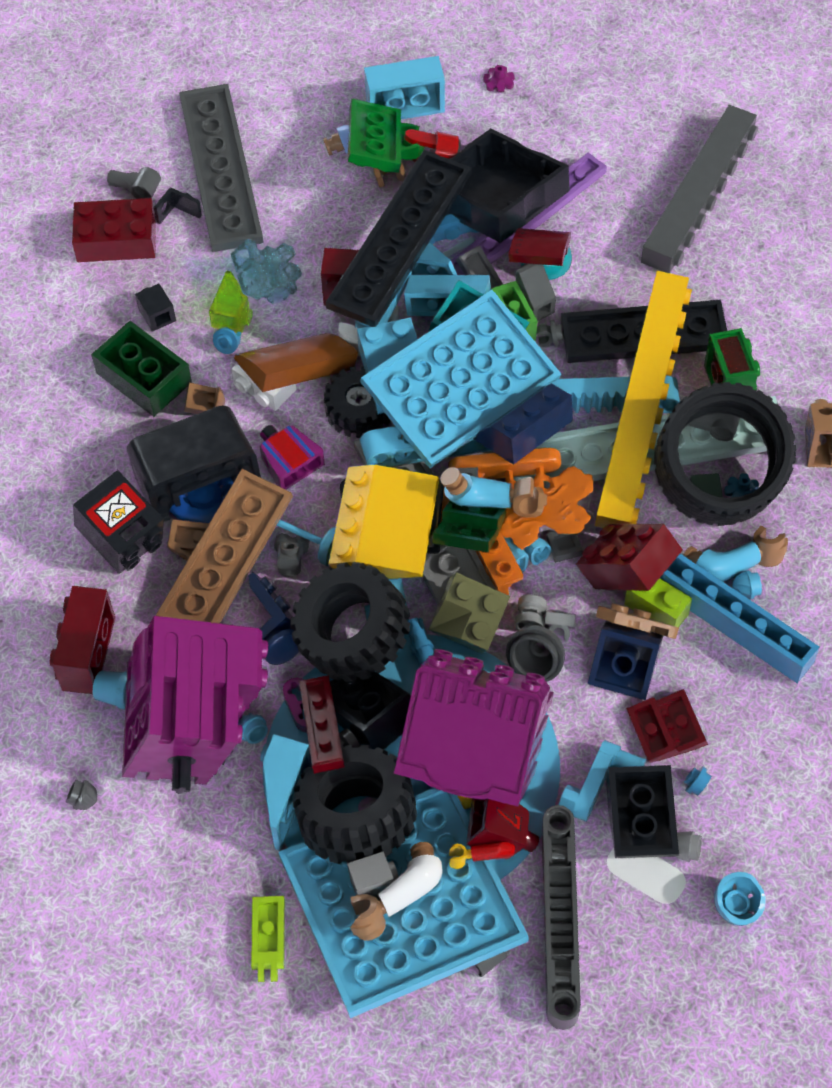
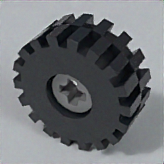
M356 366L350 367V372L346 373L345 369L339 371V378L333 375L330 378L331 384L327 383L325 387L324 403L328 422L331 426L335 424L337 432L340 433L344 430L345 436L351 437L352 433H356V438H361L362 433L384 428L383 423L388 425L391 421L385 413H377L373 397L360 382L361 377L366 374L364 366H362L361 371H356ZM357 396L358 398L361 396L363 399L359 404L355 403Z

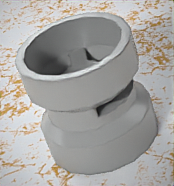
M531 594L521 596L518 600L520 614L516 616L515 628L520 630L523 627L533 625L544 627L545 619L543 615L547 610L546 599Z

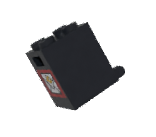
M119 470L115 471L73 504L74 526L118 574L125 569L127 571L132 570L140 562L142 555L147 551L153 553L162 544L163 517ZM138 521L144 528L126 541L120 534Z

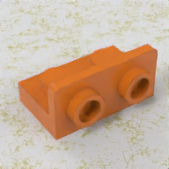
M501 531L489 552L475 550L487 575L495 586V590L509 595L511 584L523 580V573Z

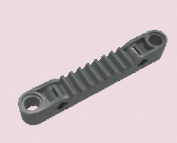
M556 805L546 810L542 824L546 1014L549 1023L553 1027L566 1030L573 1027L578 1021L581 1006L575 825L572 812L565 806ZM561 822L566 827L558 830L554 829L550 824ZM559 1004H566L571 1008L572 1012L568 1015H560L556 1012L555 1007Z

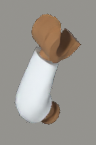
M419 842L411 847L412 860L408 863L407 869L389 886L378 893V900L376 897L368 894L351 897L356 915H359L350 927L353 935L358 936L359 939L364 941L379 937L386 927L384 914L391 917L430 892L439 883L442 876V862L438 857L434 856L433 846L430 843Z

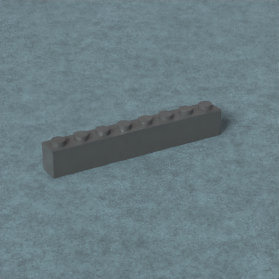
M728 105L643 245L641 263L666 273H670L674 266L678 267L681 264L685 247H691L695 238V230H700L705 222V213L713 210L717 200V193L722 194L727 184V176L734 174L738 164L737 159L743 158L747 151V142L754 140L758 131V127L755 126L756 114Z

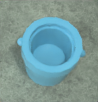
M100 671L93 683L92 692L94 699L125 710L127 671Z

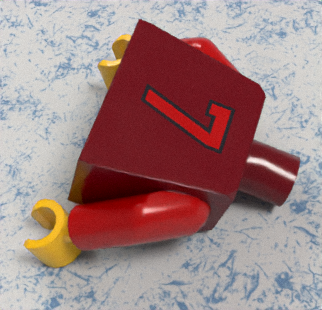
M458 796L464 809L471 808L466 842L471 849H466L462 844H454L449 850V856L459 857H452L450 859L449 865L451 868L461 869L464 867L466 859H472L473 862L510 859L521 849L528 852H533L539 843V836L528 830L529 812L522 805L519 804L517 807L491 799L481 800Z

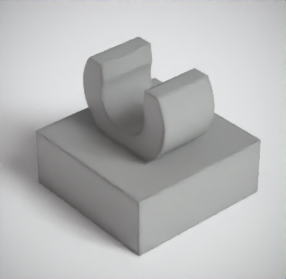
M546 611L545 624H552L548 628L552 632L556 628H562L565 633L564 640H568L570 637L568 626L574 627L576 614Z

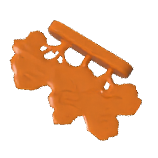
M534 449L514 465L496 453L460 456L448 462V468L478 467V477L506 478V482L512 484V489H514V484L517 482L513 480V477L535 475L534 487L542 488L544 494L547 495V505L544 506L542 514L534 518L519 516L514 512L512 503L511 509L506 508V515L500 529L505 538L511 537L513 543L521 550L530 546L538 539L539 528L543 525L554 529L558 534H578L591 519L585 508L577 504L578 501L593 492V476L591 474H584L582 470L572 466L566 468L558 476L551 478L546 475V473L555 472L561 467V453L557 449ZM543 481H548L550 483V487L544 488ZM443 493L442 510L450 502L445 493Z

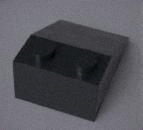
M376 671L371 673V678L365 680L357 677L355 682H345L343 679L338 681L333 679L330 681L337 723L343 729H349L360 745H369L374 750L376 747L385 750L403 734L411 698L410 693Z
M671 765L608 767L606 788L615 859L679 856Z

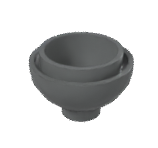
M526 626L515 632L509 639L506 646V658L509 666L514 669L515 673L525 676L526 673L540 674L548 682L554 679L563 668L565 649L559 637L551 630L542 626ZM537 643L543 644L545 649L539 647Z

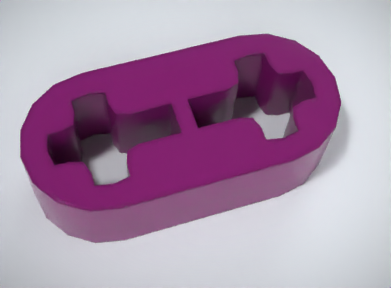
M298 677L291 678L283 686L284 700L298 730L307 733L306 722L303 719L302 700L298 701L296 695L292 694V689L294 688L301 691L299 681L304 679Z

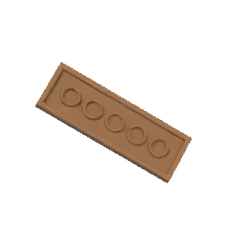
M241 469L156 616L221 623L293 498L292 493Z

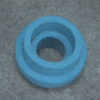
M702 766L699 770L695 767L691 770L684 780V783L688 785L685 789L687 793L693 792L698 796L704 790L712 777L706 772L707 768Z

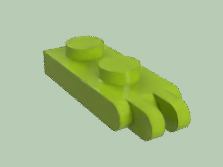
M284 896L252 897L251 968L252 970H258V982H265V970L270 969L271 982H278V969H284L285 898Z

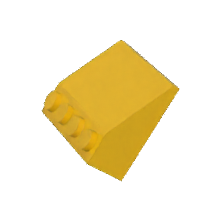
M379 465L348 467L328 563L329 566L335 569L337 564L347 562L352 566V563L359 562L365 566L371 565L377 568L388 579L422 577L439 484L438 476Z

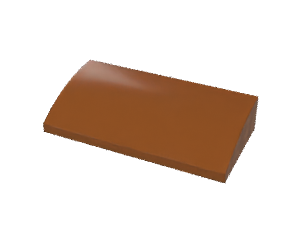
M324 333L236 354L234 360L262 392L337 374L343 369L349 371L350 367H354L356 364L358 351L341 337L331 333Z

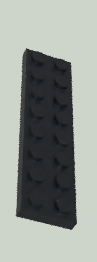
M423 150L326 301V309L371 327H376L471 176L472 167Z

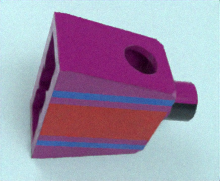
M268 425L261 431L260 437L264 440L260 445L261 458L277 486L287 490L325 465L323 449L294 426H288L278 432L273 425Z

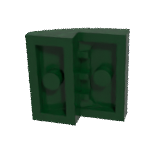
M450 501L442 510V522L433 532V543L489 552L502 527L506 508L467 507L456 505Z

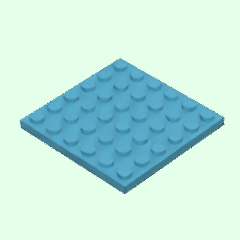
M432 788L414 796L417 817L413 823L414 828L408 837L405 836V842L398 849L396 847L391 849L392 853L386 856L387 862H394L399 877L405 872L408 863L412 860L411 847L419 842H428L433 846L434 856L438 857L442 862V876L439 883L420 899L391 917L384 914L386 927L383 933L373 940L364 941L359 939L358 936L353 935L350 928L359 915H356L351 903V897L356 896L350 880L347 862H342L340 865L330 862L329 857L326 860L315 854V851L308 848L305 841L278 852L350 1019L529 941V935L490 860L473 862L472 859H466V863L461 869H453L449 865L452 857H459L449 856V850L454 844H462L466 849H471L466 844L469 818L457 795Z

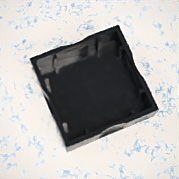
M490 128L469 143L459 154L450 158V160L472 167L471 176L446 215L452 214L460 220V223L501 243L515 233L518 228L523 227L570 191L569 165L542 152L531 150L518 141Z

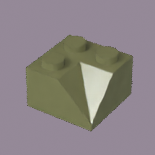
M456 572L449 578L428 630L482 654L489 650L510 596Z

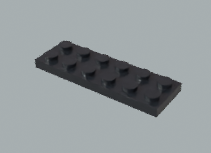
M721 299L689 302V305L683 304L682 312H686L683 329L677 328L676 335L681 336L678 351H672L671 354L707 351L709 335L727 331ZM648 306L561 313L560 320L567 363L636 357Z

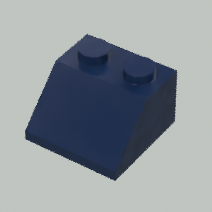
M605 621L598 640L588 684L646 700L664 636Z

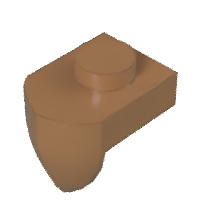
M194 383L188 384L184 412L199 414L217 406H224L225 396L220 387L213 388Z

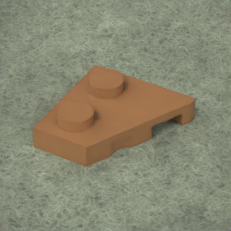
M615 603L611 604V608L598 606L597 618L649 633L655 632L673 639L677 637L678 627L651 619V612L634 608L633 613H629V607Z

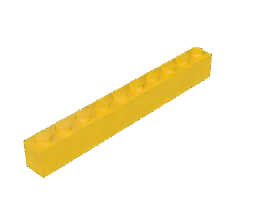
M662 271L656 272L597 511L596 527L604 528L609 524H637L640 508H635L636 499L642 500L646 483L641 482L642 474L648 475L652 458L647 457L648 449L654 450L658 433L653 432L654 424L660 425L664 408H659L660 399L666 401L670 385L664 383L666 375L672 376L675 360L670 359L671 352L678 351L681 336L676 335L677 328L683 329L686 312H682L683 304L689 305L692 289L687 288L689 277Z

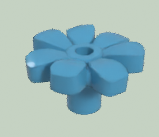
M741 473L739 480L734 476L727 480L728 485L725 486L724 493L726 496H732L731 498L742 497L757 490L759 482L756 479L750 481L748 474Z

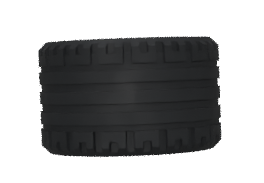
M730 382L714 383L710 387L706 385L691 392L690 396L684 397L675 406L659 434L654 452V464L656 465L655 474L658 479L657 481L659 486L663 488V494L672 505L675 504L677 506L676 509L679 512H682L688 518L693 517L697 522L713 525L714 523L718 524V526L733 525L739 521L741 523L756 516L783 490L794 468L792 465L796 460L795 434H793L791 423L787 421V415L781 410L778 403L775 404L772 401L773 399L770 396L763 394L759 389L756 391L753 387L745 386L741 383H735V385L730 384ZM715 413L731 414L744 419L756 429L765 443L768 454L767 474L763 484L757 490L742 497L723 498L708 494L691 482L681 466L678 445L682 430L695 419Z

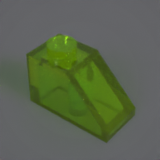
M226 270L209 310L211 327L217 329L227 327L235 333L239 331L242 334L245 325L251 323L253 311L249 308L248 297L233 273Z

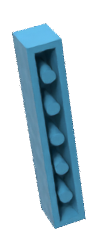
M682 554L678 555L660 577L693 598L690 608L692 613L797 684L814 664L820 646Z

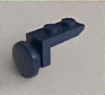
M252 572L248 575L249 586L272 616L260 628L262 640L268 641V653L265 660L271 665H281L290 661L299 653L298 646L292 638L294 630L291 629V617L293 616L288 611L291 606L281 595L277 596L274 591L277 587L268 577L261 578Z

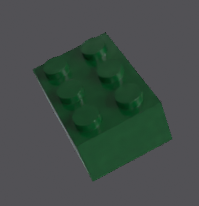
M132 321L126 323L91 354L96 374L153 417L185 390L189 383H192L189 364Z

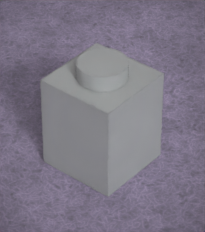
M384 851L347 863L350 880L356 895L368 894L379 899L378 893L398 878L394 862H387Z

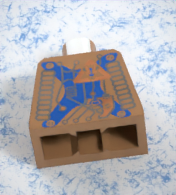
M817 399L809 406L805 426L807 467L832 468V403H828L825 399ZM820 434L825 436L827 440L823 445H821Z

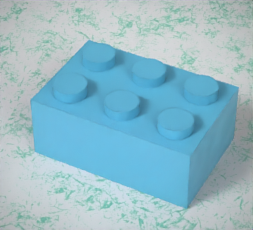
M439 56L364 68L366 102L401 109V119L445 112V77Z

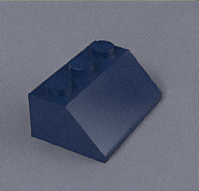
M550 383L478 432L473 439L514 465L573 421L572 395Z

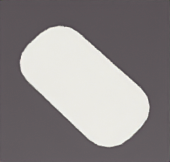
M614 848L608 855L607 866L610 872L660 903L670 904L675 902L685 888L686 878L684 874L659 857L615 859Z

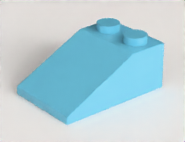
M411 317L378 324L376 327L368 326L357 329L358 349L366 374L418 340ZM374 400V403H375V406H376V409H377V413H378V414L385 413V412L381 409V407L377 404V402Z
M273 734L270 744L266 743L262 749L260 761L263 762L275 850L281 851L295 816L293 806L294 787L298 779H301L300 775L307 766L312 767L309 744Z

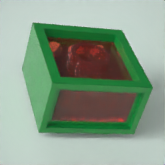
M742 328L710 334L704 368L710 384L730 382V384L735 385V383H741L745 386L749 385L757 391L756 381L757 377L760 376V365L752 357L751 341L749 338H745Z

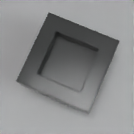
M556 531L547 533L546 540L551 547L555 563L582 556L583 549L577 534H558Z

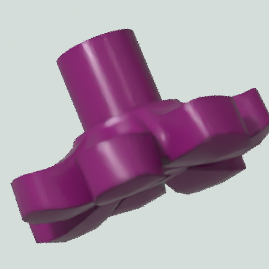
M497 65L495 68H490L488 74H484L483 82L487 83L486 89L490 92L495 88L497 92H504L505 88L511 90L514 87L513 80L515 75L513 72L507 73V67Z

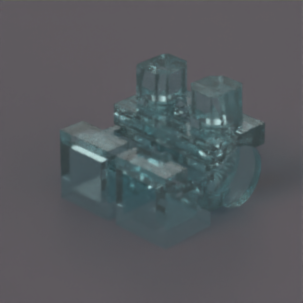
M251 239L245 240L231 253L236 273H239L237 277L242 293L258 300L262 297L267 298L270 303L282 302L288 298L289 294L293 295L298 290L295 282L302 276L298 265L292 262L289 263L296 255L294 248L282 243L276 249L266 246L261 251L257 248L255 241Z

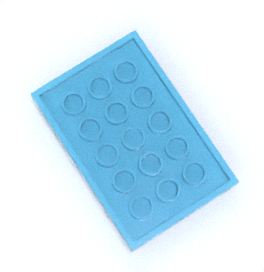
M490 290L361 377L360 382L430 469L475 438L478 432L542 387L555 382L560 378L561 373L495 292Z

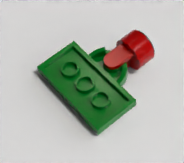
M351 99L349 107L348 162L357 166H368L383 172L399 173L401 159L411 160L416 163L425 147L430 148V152L448 159L460 153L461 140L456 135L438 131L435 134L419 131L420 126L401 123V109Z

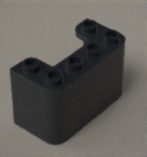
M217 406L137 436L127 446V453L138 486L144 498L163 517L164 522L170 520L169 510L173 505L175 507L181 506L180 495L229 476L234 483L241 469L261 478L256 454L234 413L228 406Z

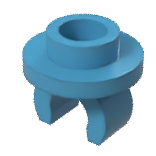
M223 327L218 329L213 335L214 346L221 353L231 354L240 344L241 332L239 331L235 333L233 330Z

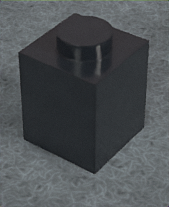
M159 283L135 294L138 309L152 332L176 321L173 304Z

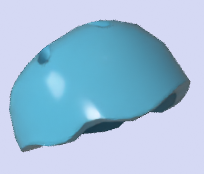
M734 872L725 876L717 885L714 893L715 908L719 915L727 922L737 926L748 925L756 921L763 914L765 909V893L754 876L745 872Z

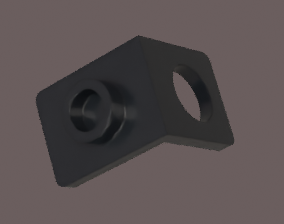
M171 187L154 206L156 222L158 224L163 222L174 207L199 219L202 216L198 199ZM167 202L166 208L161 214L162 207Z

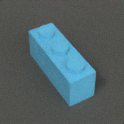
M410 275L404 292L407 316H436L458 280L480 293L486 294L491 290L490 275Z

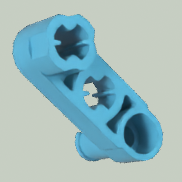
M604 740L582 789L567 785L559 805L568 808L575 818L587 822L607 778L608 767L645 766L646 759L621 750V746Z

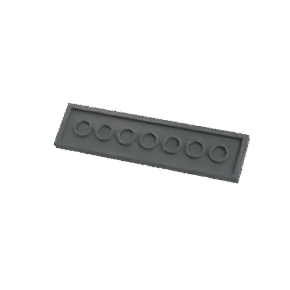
M223 84L179 92L212 252L264 243L229 85Z

